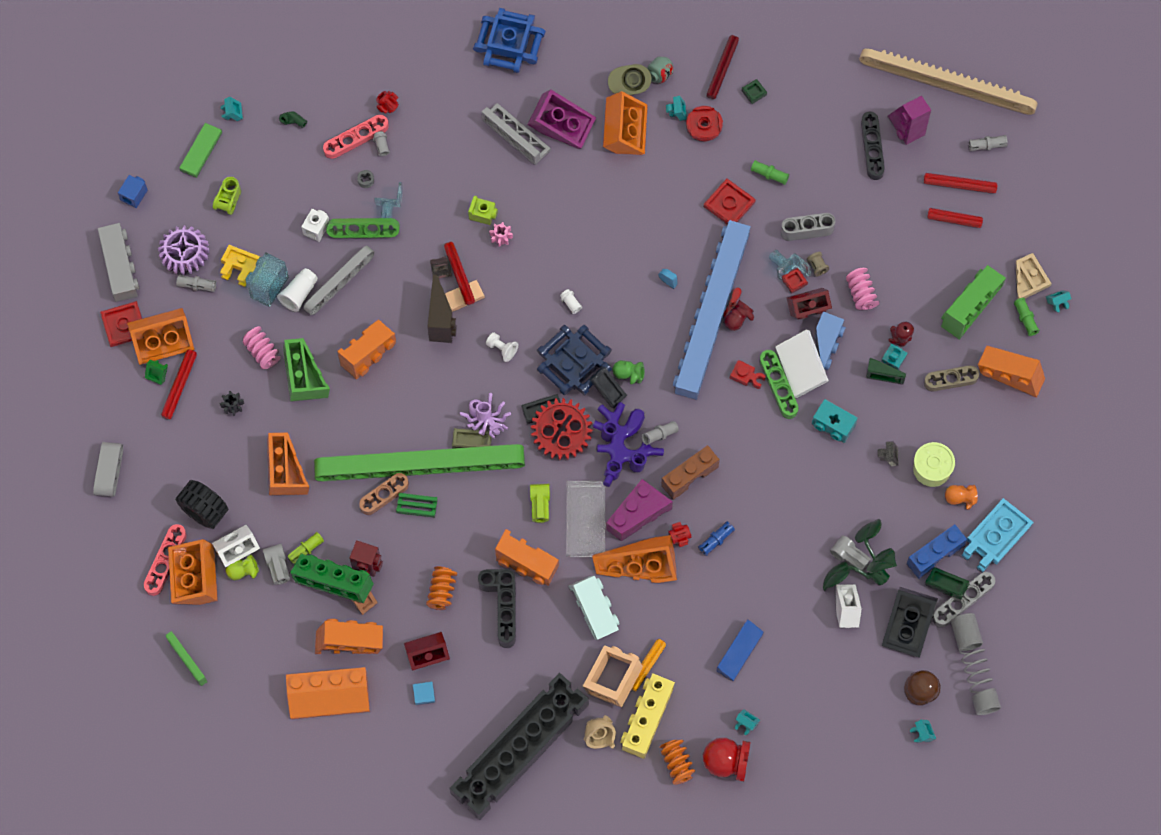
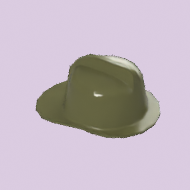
M641 64L615 68L608 77L609 89L614 94L621 91L628 95L645 92L651 84L650 71Z

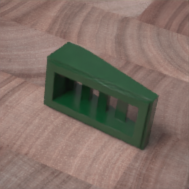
M873 358L869 359L866 378L904 384L906 373Z

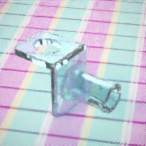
M399 182L397 200L374 199L376 205L382 206L381 218H386V216L387 218H392L393 207H401L402 182Z
M774 250V253L772 252L769 256V259L779 266L777 268L779 279H782V276L790 272L795 266L807 276L811 275L810 265L795 253L787 259L778 250Z

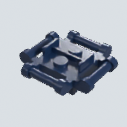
M563 325L552 339L537 349L539 355L546 360L538 366L537 371L540 374H544L554 383L564 396L572 389H577L585 396L593 384L589 379L584 384L582 382L598 367H605L609 373L612 371L610 365L603 361L611 353L612 349L601 343L588 331L589 328L586 325H582L575 334L566 325ZM566 336L568 339L555 350L554 354L550 355L548 352ZM583 336L600 351L598 355L580 340ZM549 368L554 370L566 382V384L563 381H561Z

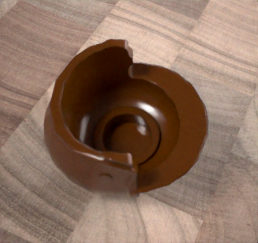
M927 670L911 673L904 686L907 699L915 705H925L928 702L934 701L939 696L941 688L939 679Z

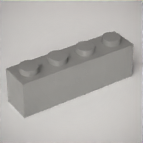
M120 223L98 228L115 301L138 297L136 290L140 288L137 278H133V273H136L134 263L129 260L132 253L130 246H126L125 240H128L126 229H122Z

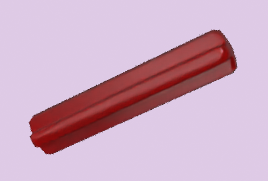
M929 208L927 215L928 219L981 228L983 218L979 216Z

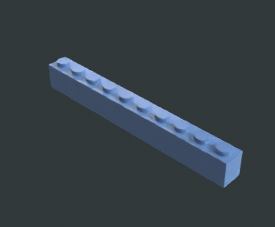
M729 220L728 225L723 227L721 237L724 238L722 243L718 242L716 248L718 256L717 259L713 258L710 268L713 272L712 275L707 276L705 286L708 287L706 292H702L700 298L702 306L701 309L697 308L694 317L697 321L695 325L691 326L689 336L692 337L690 342L685 344L684 353L686 355L684 359L681 358L678 369L681 371L679 376L676 375L673 381L675 394L695 400L698 398L750 235L751 226Z

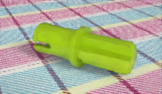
M316 532L308 540L301 542V545L288 555V559L295 564L300 554H312L311 551L324 542L323 538Z

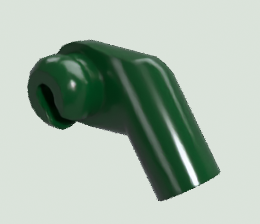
M294 111L286 112L279 116V121L284 125L296 123L301 128H304L307 124V120Z

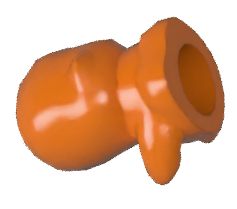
M952 485L946 489L945 498L951 505L966 503V509L969 510L972 505L977 504V489L975 485H969L967 488L962 485Z

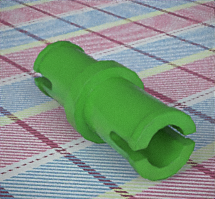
M756 160L752 164V172L765 176L767 180L772 179L783 185L787 183L788 173L775 169L773 165L768 166Z
M1019 298L1014 301V305L1020 315L1019 320L1024 324L1028 336L1039 333L1040 330L1033 318L1034 314L1029 310L1025 298Z

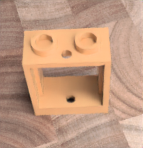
M604 645L583 688L587 694L622 708L643 665L635 654H625L615 646L610 648ZM610 657L630 664L617 691L596 684Z

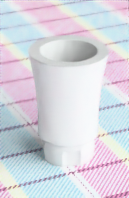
M303 269L277 295L280 303L289 310L298 312L305 298L314 287L318 279L311 270Z

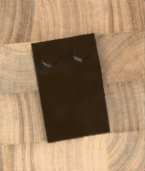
M433 274L427 326L429 341L452 343L453 337H456L457 334L456 318H453L452 309L438 276Z

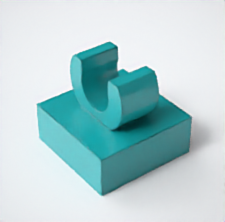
M681 96L673 97L674 104H667L666 112L669 113L670 117L677 116L680 121L687 120L685 101Z
M232 97L225 98V104L221 106V109L226 113L221 115L222 118L226 120L232 118L236 121L243 119L241 102Z
M1061 290L1046 296L1048 304L1053 305L1055 312H1060L1059 305L1063 303L1065 309H1069L1067 300L1071 299L1070 292Z
M891 344L881 362L898 370L908 353L898 346Z
M743 709L735 719L738 721L735 729L737 730L740 725H744L746 727L744 735H747L757 727L760 719Z
M921 719L915 722L916 727L910 729L911 733L919 732V737L914 739V742H931L936 739L929 720Z

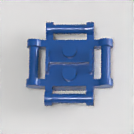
M499 8L495 18L490 16L482 17V27L473 50L478 53L486 52L483 65H494L512 69L514 72L519 73L522 61L533 65L537 63V53L541 39L546 31L543 28L533 26L535 15L529 14L528 16ZM492 25L488 43L484 44L488 28ZM530 34L535 35V38L533 41L530 54H528L525 52L528 45ZM492 54L513 58L516 61L514 63L491 57Z

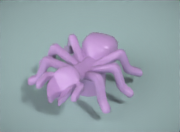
M489 393L488 402L474 399L469 403V413L473 418H470L468 414L460 412V416L466 417L467 421L471 423L467 424V427H471L474 431L484 423L483 428L479 431L481 435L485 434L487 425L490 426L489 435L494 439V435L500 434L499 430L503 432L504 429L508 430L507 426L497 422L503 423L507 416L511 415V412L505 413L502 418H495L494 416L500 414L505 402L503 401L498 406V410L495 413H491L493 394ZM475 421H479L475 426L472 423Z

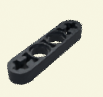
M869 111L863 114L861 120L867 174L871 179L879 180L883 177L885 170L879 119L876 113ZM867 118H871V121H873L872 128H869ZM874 134L877 139L870 141L867 139V135ZM875 150L879 153V156L873 158L869 155V152ZM874 163H877L876 166L879 171L877 174L873 171Z

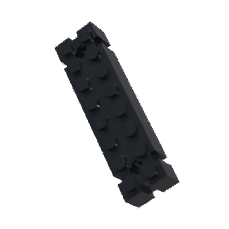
M559 672L549 683V691L545 692L542 690L466 770L467 777L463 779L460 776L450 787L451 795L461 804L467 801L468 810L481 820L491 809L490 802L494 800L497 803L569 727L573 722L572 715L575 713L579 716L589 705V698L578 688L572 691L571 682ZM560 700V703L561 700L564 701V705H557V701ZM478 787L479 789L480 787H482V792L479 793L478 791V793H476L475 788Z

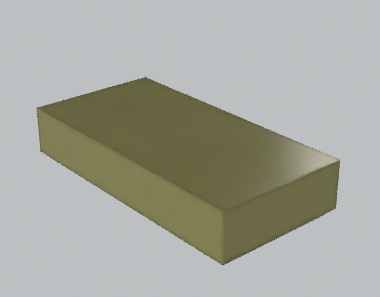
M454 428L452 449L491 446L492 437L489 435V431H485V434L481 435L479 434L480 430Z

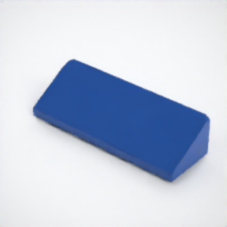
M747 619L719 663L716 671L734 681L764 632Z

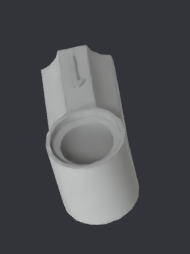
M843 535L830 550V553L839 561H845L862 571L865 570L871 561L869 556L855 547L851 539Z
M282 544L263 549L274 585H281L290 581Z

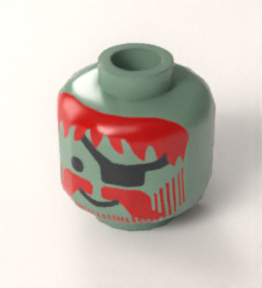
M658 56L647 66L651 74V81L659 84L664 83L674 72L673 63L667 57Z

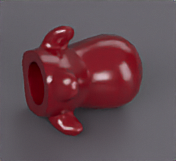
M739 300L735 305V309H731L725 316L724 325L731 331H737L742 327L746 318L750 321L754 320V311Z
M905 321L898 324L897 327L892 326L890 328L892 338L888 339L889 342L904 347L912 340L914 333L913 325Z

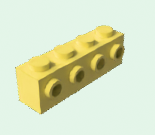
M653 673L650 679H646L643 686L645 693L643 697L639 696L635 705L638 708L635 715L631 714L628 725H630L628 733H623L620 741L623 744V751L645 759L674 689L675 682Z

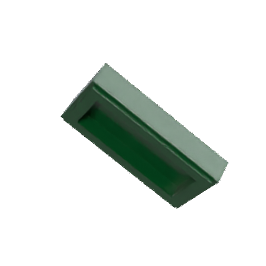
M936 567L932 569L925 581L926 586L960 600L970 585L968 580Z

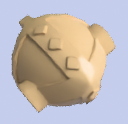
M605 715L603 718L591 719L586 723L585 737L583 739L588 747L594 749L607 746L615 747L616 731L612 725L613 721Z

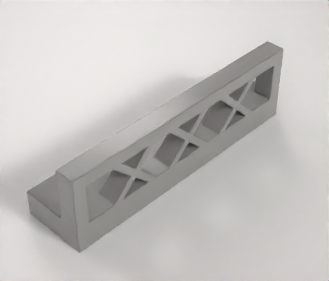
M498 103L493 108L489 109L486 107L482 111V120L534 165L551 151L550 147ZM497 110L503 114V119H500L495 114ZM513 123L514 125H516V131L513 130L508 124ZM520 135H527L528 137H530V142H527ZM533 146H540L544 150L540 153Z

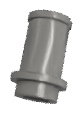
M382 131L376 132L373 137V141L376 142L378 156H386L390 153L386 141L387 135Z

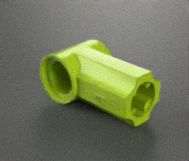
M530 484L532 522L549 521L548 501H550V485Z

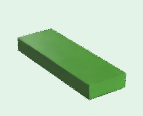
M205 123L179 167L180 171L197 178L220 138L222 130Z
M171 631L166 634L168 642L199 685L203 686L207 683L205 676Z

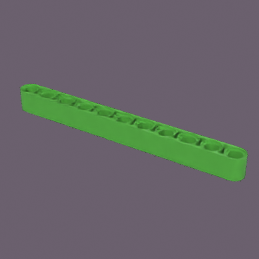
M514 444L321 457L314 460L315 480L337 481L392 477L397 473L411 476L516 469L525 466L524 446Z

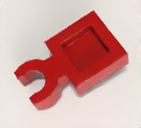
M738 360L730 374V379L745 386L751 382L756 389H761L762 384L756 380L761 379L765 381L766 376L763 373H754L755 367Z

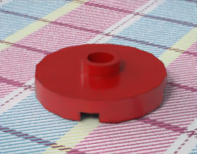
M710 106L696 107L687 116V131L698 141L713 140L722 131L723 120L721 114Z

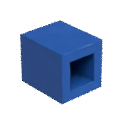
M129 175L118 191V195L122 202L137 208L148 189L142 178Z

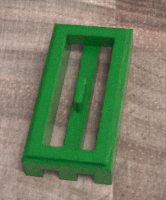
M399 493L396 513L435 518L437 497ZM403 499H404V500H412V501H420V502H429V503H433V504L403 501ZM402 506H411V507H416V508H427V509H432V511H423V510L407 509V508H401V507H402Z

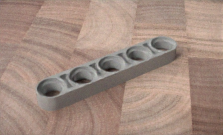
M368 246L363 247L306 302L304 310L310 315L317 313L371 261L375 252Z

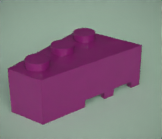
M920 96L902 105L887 117L895 127L899 139L903 140L907 145L925 136L931 109L924 98Z
M641 479L606 522V530L620 541H623L642 529L644 525L651 521L653 522L663 513L672 510L673 501Z

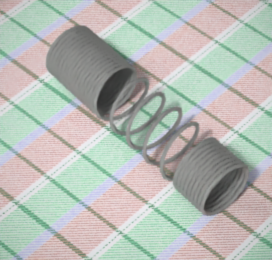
M968 613L956 616L951 620L958 650L961 654H967L961 661L969 664L965 667L964 671L971 674L967 678L969 683L974 684L971 686L970 691L978 693L972 697L975 712L977 715L996 712L1001 708L997 691H995L996 688L979 692L972 691L974 686L990 682L993 678L980 682L969 681V678L973 675L988 672L990 669L987 668L977 672L966 671L969 666L986 662L988 659L985 658L975 662L963 661L967 656L984 652L985 649H979L970 653L961 652L976 649L983 644L975 614Z

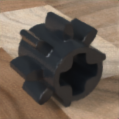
M229 391V394L226 396L222 395L224 402H221L220 406L224 408L225 414L229 412L235 416V413L238 411L242 412L240 405L244 404V400L240 399L239 393L235 395Z

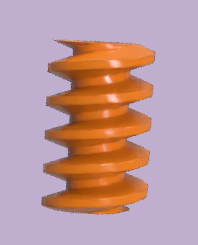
M436 566L434 567L435 571L432 573L434 578L431 579L432 585L429 587L431 593L428 594L429 600L426 602V605L432 609L445 610V606H451L452 604L447 599L453 598V595L448 593V591H454L455 589L450 586V584L456 583V580L452 579L451 576H457L458 573L446 567Z
M672 740L659 747L663 748L661 754L666 756L664 762L669 763L667 769L672 770L670 777L674 778V785L691 780L693 778L691 774L695 772V769H688L693 763L685 761L690 757L689 754L683 755L687 748L679 746L684 740Z

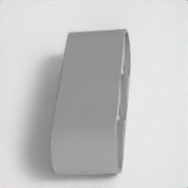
M830 213L787 218L782 223L781 236L784 240L793 241L831 235L835 227V217ZM822 223H829L830 226H824ZM805 225H810L812 228H811V229H807V228H805L804 226H805ZM786 228H792L793 231H787Z
M102 442L94 482V495L115 496L123 456V444Z

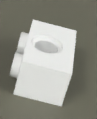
M247 525L212 543L225 567L260 549Z

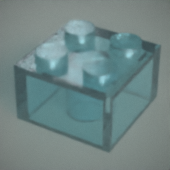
M267 252L257 260L256 268L246 278L250 298L268 307L272 305L289 278L284 261Z

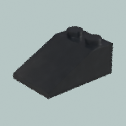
M900 587L882 646L920 658L938 598Z

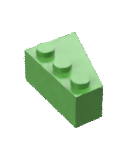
M304 338L284 340L283 353L290 401L328 398L330 388L323 379L322 373L318 369Z

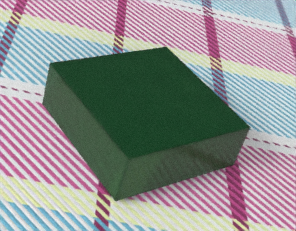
M757 79L742 87L741 90L751 104L767 95V91Z

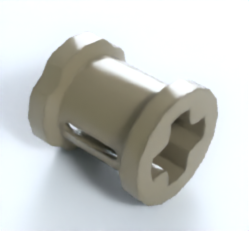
M815 252L806 259L811 264L816 277L829 271V266L825 264L821 252Z

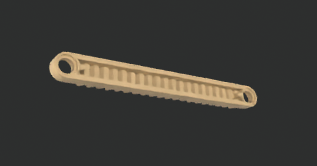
M863 49L859 58L860 62L864 65L1023 114H1034L1038 105L1034 99L1020 95V91L1013 93V89L1006 91V87L1003 86L1000 89L998 84L993 87L991 82L985 84L984 80L978 82L977 78L971 80L970 76L964 78L962 73L959 76L956 75L955 71L951 74L949 69L942 71V67L935 69V65L928 67V63L921 65V61L915 63L913 58L908 61L906 56L900 58V54L893 56V52L886 54V50L879 52L872 49Z

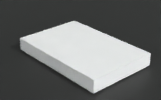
M805 330L775 346L795 398L828 382L809 330Z

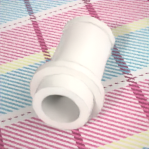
M568 289L560 295L561 301L566 303L572 314H576L582 309V306L574 297L573 291Z

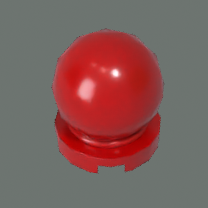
M728 738L714 739L708 743L703 752L705 768L710 774L717 777H729L734 774L737 775L736 780L744 782L751 742L743 741L742 746H738L733 740Z

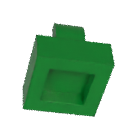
M149 360L146 364L145 378L162 385L165 382L168 364L162 365L158 360Z

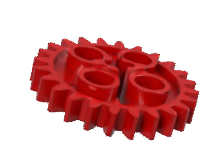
M555 398L553 405L550 401H547V408L541 405L542 413L539 411L535 412L538 418H532V422L536 423V425H531V429L536 432L531 433V437H537L533 443H540L538 451L545 449L544 456L551 453V459L558 455L559 461H561L562 456L569 460V454L576 458V451L582 454L583 450L581 447H588L585 440L591 441V437L587 434L593 433V430L588 428L592 425V422L586 421L590 415H583L586 410L585 408L578 409L580 403L573 406L572 399L567 404L565 403V398L562 399L561 403ZM561 412L564 414V418L556 420L554 414ZM571 415L572 418L565 426L566 432L562 431L556 442L552 443L551 441L558 433V427L561 428L567 417ZM578 423L580 429L573 431L570 429V424ZM551 428L554 433L551 436H546L543 430ZM566 438L570 444L563 447L560 445L559 440Z

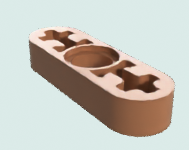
M397 473L365 495L359 503L362 513L372 515L398 497L399 493L405 492L409 486L407 476ZM396 480L403 481V486H396ZM381 490H388L390 495L383 499L379 497V492ZM365 502L372 503V508H365Z

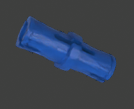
M728 521L716 532L713 531L710 537L698 546L701 552L704 551L703 554L705 556L716 546L722 545L723 540L735 531L732 525L729 526L730 523Z

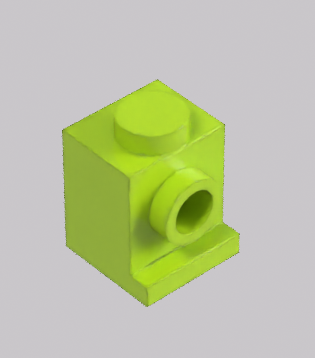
M477 196L473 197L468 211L469 220L491 225L492 219L495 220L498 213L494 202L480 199Z

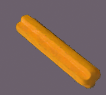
M661 639L656 640L642 661L643 668L631 690H638L666 647V643Z

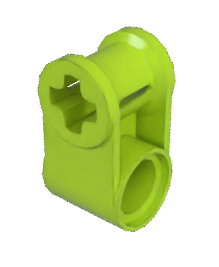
M227 177L224 179L213 202L214 210L220 209L226 211L229 215L233 214L241 194V188L236 178ZM230 186H236L235 189L228 190Z

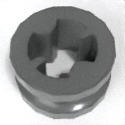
M369 170L361 171L357 176L358 184L363 188L371 187L374 184L373 173ZM369 176L370 181L363 182L362 177L366 178Z

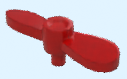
M738 287L733 291L732 299L729 301V306L724 312V318L731 309L735 308L736 302L741 296V289Z

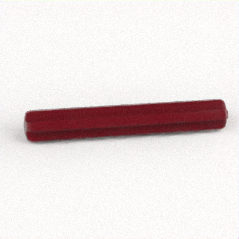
M729 36L707 91L708 98L716 99L739 42L737 36Z

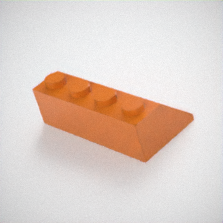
M366 667L286 675L290 719L370 712Z

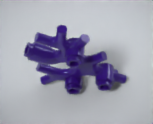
M621 402L618 403L614 412L609 411L603 404L600 405L597 410L607 419V422L601 423L595 420L593 428L601 431V438L606 442H611L607 445L597 444L596 448L597 452L608 453L611 457L604 472L605 480L603 485L606 487H610L612 481L618 479L624 462H629V467L633 472H641L645 467L648 456L664 455V448H653L650 444L646 445L644 442H642V445L637 450H630L625 447L624 440L639 431L645 419V413L640 409H634V411H631L626 424L620 426L618 421L625 408V404Z

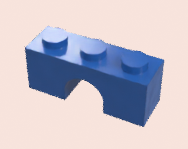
M954 524L909 556L907 565L919 579L931 571L941 559L947 555L950 557L963 548L967 538Z

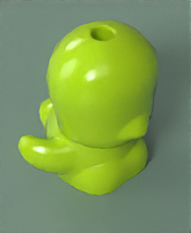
M249 555L244 560L240 559L226 567L225 571L227 576L235 581L246 575H251L254 579L259 572V568L255 558Z

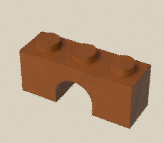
M707 445L662 478L661 486L674 500L687 491L689 485L700 476L705 478L719 467L720 459Z

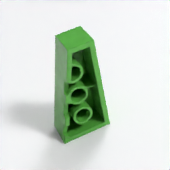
M988 265L984 270L980 269L974 277L975 280L972 283H968L963 293L955 299L951 307L941 318L943 320L941 327L959 340L1003 287L1006 277Z

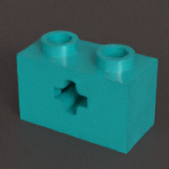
M824 399L813 417L812 424L818 431H825L834 440L845 443L856 426L858 418Z

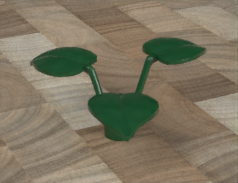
M880 519L863 526L855 536L857 543L864 541L873 558L872 562L867 566L868 573L853 565L848 566L847 562H842L833 567L826 575L823 583L824 591L846 579L850 570L860 573L867 579L872 578L878 586L888 581L890 575L885 569L897 566L895 551L892 548H888L875 556L869 545V539L875 537L881 529L882 523Z

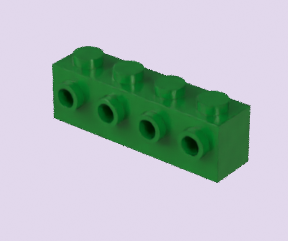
M300 554L290 572L295 583L363 604L374 585L370 574L364 570L357 571L347 565H337L331 560L324 561L311 554Z

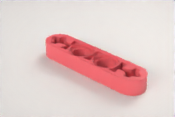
M376 115L328 140L323 145L325 156L329 159L337 158L373 139L376 132L382 131L385 133L389 127L388 119L384 115ZM380 121V123H383V126L380 127V125H377V122ZM362 129H367L369 134L361 136L359 132ZM347 137L353 139V142L349 145L343 143V140ZM329 147L335 148V151L332 152L329 150Z
M172 525L163 540L144 581V589L149 595H158L166 583L170 570L169 556L164 554V550L167 547L176 545L173 543L175 538L173 532L177 533L178 530H180L182 535H178L175 542L178 545L184 544L187 534L182 525ZM159 564H164L167 568L165 572L158 573L156 572V567ZM153 575L158 577L156 580L158 587L151 590L149 584L154 583L155 577Z

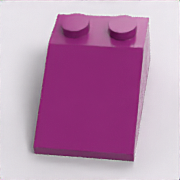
M550 89L541 95L527 125L543 135L581 149L596 117Z

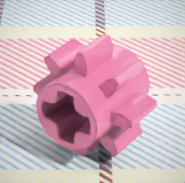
M504 222L499 225L494 224V230L489 231L490 236H493L491 242H496L499 247L503 244L508 245V238H513V234L510 233L511 226L506 227Z

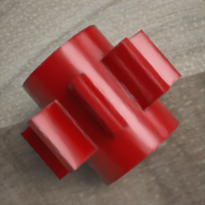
M383 91L376 98L378 103L376 108L385 114L387 112L392 113L399 105L396 101L399 97L394 92Z
M681 522L672 524V530L668 531V534L671 535L673 545L678 544L679 547L688 545V539L692 538L688 525H681Z

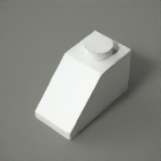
M836 585V616L839 627H859L862 608L856 585Z

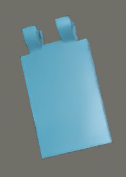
M1003 498L969 535L967 541L970 544L964 549L961 556L968 560L976 551L983 557L977 566V569L983 573L991 562L997 565L1034 522Z

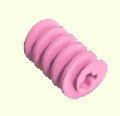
M858 268L846 276L848 287L851 289L850 293L858 310H868L879 305V301H873L877 298V295L871 294L875 291L874 287H870L873 284L872 281H866L870 278L869 274H864L868 271L867 268Z
M258 326L246 333L243 337V344L251 352L252 356L256 358V362L260 364V367L268 369L274 366L281 359V356H276L279 352L278 349L272 350L274 344H268L270 339L264 338L266 333H260L262 329Z

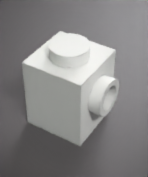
M311 209L301 226L303 235L320 242L327 230L328 215L322 210L316 211Z

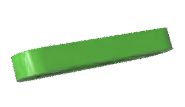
M393 218L331 219L327 223L326 231L333 238L395 237L399 233L400 224ZM356 225L359 227V230L351 231L349 226ZM369 225H375L378 229L376 231H370L367 227ZM389 225L393 226V230H390Z
M765 350L760 355L762 370L781 414L787 419H793L796 417L799 409L797 401L776 353L772 350ZM766 356H768L769 358H772V360H771V365H772V367H771V368H770L769 362H768V361H764ZM772 372H778L781 375V378L778 380L771 379L770 374ZM783 388L787 390L788 394L785 397H781L777 394V391ZM786 401H788L790 408H794L792 413L785 411L787 408Z

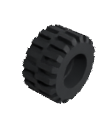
M190 480L175 499L179 507L199 524L211 529L216 527L229 510L219 495L206 485L195 480Z

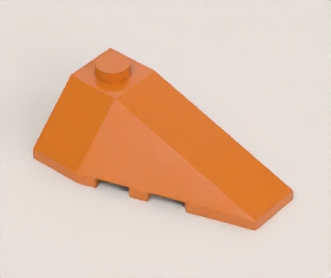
M671 535L649 538L592 556L596 574L626 576L633 577L634 580L647 579L654 583L677 580L675 552Z

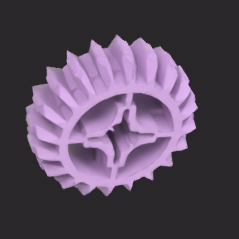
M184 225L179 230V227L176 226V231L173 232L169 229L170 235L164 234V240H160V247H158L159 258L162 260L163 266H167V270H173L175 274L181 271L182 275L185 274V271L192 274V269L198 271V265L204 266L203 260H208L209 244L205 240V235L201 234L198 229L194 231V228L191 226L187 230ZM187 240L194 241L197 245L190 244ZM169 255H174V257H179V258H180V261L173 259V258L170 257Z

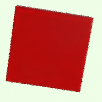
M799 268L782 276V280L791 294L808 284Z

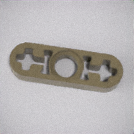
M964 366L930 372L925 377L924 386L929 391H939L973 385L979 378V370L975 366ZM968 372H970L972 375L974 374L973 379H970L969 376H966ZM953 374L956 376L957 381L950 383L947 381L946 376ZM931 378H933L934 381H937L936 385H933L930 382Z

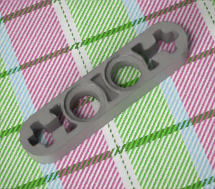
M983 572L970 582L967 590L974 589L977 593L975 598H969L965 592L961 600L951 597L934 612V624L939 627L947 626L954 617L961 615L987 594L995 584L993 574ZM982 578L985 580L989 579V585L984 584L981 589L978 587L983 581ZM959 601L962 604V608L954 610L951 603ZM948 610L950 613L947 614L946 621L943 619L939 621V614L944 615Z

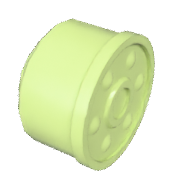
M931 442L924 444L917 450L914 457L913 472L915 477L923 485L929 487L944 484L954 470V455L947 446L941 443Z

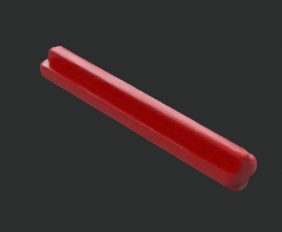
M925 173L924 183L988 193H996L998 187L996 182L932 173Z
M445 243L444 249L466 305L474 304L475 298L454 243Z
M188 349L185 353L161 413L165 419L170 420L173 416L197 356L194 350Z

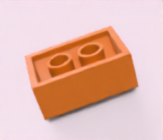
M623 91L607 97L603 147L616 154H645L648 105Z
M183 308L127 323L139 365L145 364L149 360L156 361L181 354L188 349L195 350Z
M201 539L168 547L171 603L201 605L218 601L213 545Z

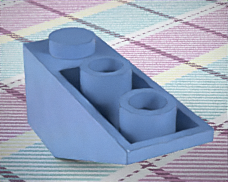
M826 312L822 313L816 327L815 340L817 352L824 370H829L832 363L830 356L832 353H836L839 343H837L838 337H843L846 327L843 326L844 319Z

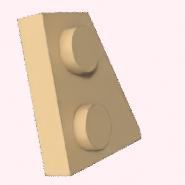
M1033 253L1016 260L1017 299L1027 298L1051 286L1052 283Z

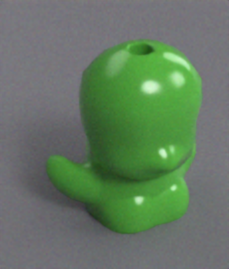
M619 360L612 369L617 379L630 378V384L635 382L640 384L645 375L643 362L633 364L631 361Z

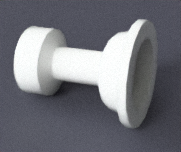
M493 332L488 337L486 345L490 348L496 346L502 350L503 361H510L517 352L518 343L509 342L505 344L499 340L500 336Z

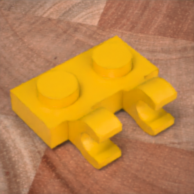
M228 245L221 258V263L224 264L220 271V274H222L221 278L229 280L233 268L241 271L237 278L239 281L238 285L246 287L250 274L253 276L257 275L263 263V257Z

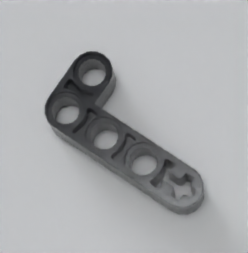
M509 569L482 570L478 575L480 589L484 592H497L499 644L503 648H511L516 642L515 574ZM487 577L492 579L491 583L484 584L482 582V580ZM509 577L512 581L505 584L502 582V579ZM504 596H509L512 598V600L507 603L503 602L501 599ZM504 615H510L512 617V619L507 622L503 621L501 618ZM505 629L509 631V640H505Z

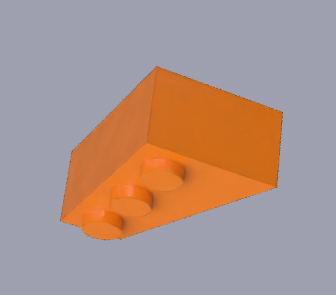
M379 319L362 332L363 335L357 341L352 339L349 342L351 345L345 350L341 348L337 351L340 366L356 380L360 376H364L369 371V367L373 363L379 362L383 356L382 354L386 350L392 349L396 343L395 333Z
M986 346L978 363L983 376L995 379L1036 398L1045 381L1040 360L991 346Z
M268 433L269 495H308L309 485L306 482L303 469L299 464L289 434Z
M505 529L495 548L498 564L504 568L510 567L514 569L517 574L523 577L527 575L533 578V581L537 584L549 586L559 567V559L538 547L535 549L526 545L527 541L523 538L518 541L510 536L511 531Z
M327 619L316 631L315 654H321V650H334V654H340V650L352 651V654H378L382 650L383 626L377 625L375 622L359 624L354 620L338 622L337 619Z

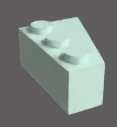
M588 576L568 586L570 591L573 590L577 598L576 603L578 607H581L585 616L584 619L595 640L619 630L617 625H620L617 616L615 614L612 615L609 609L611 603L607 596L604 597L601 591L603 585L599 578L596 579L595 576Z

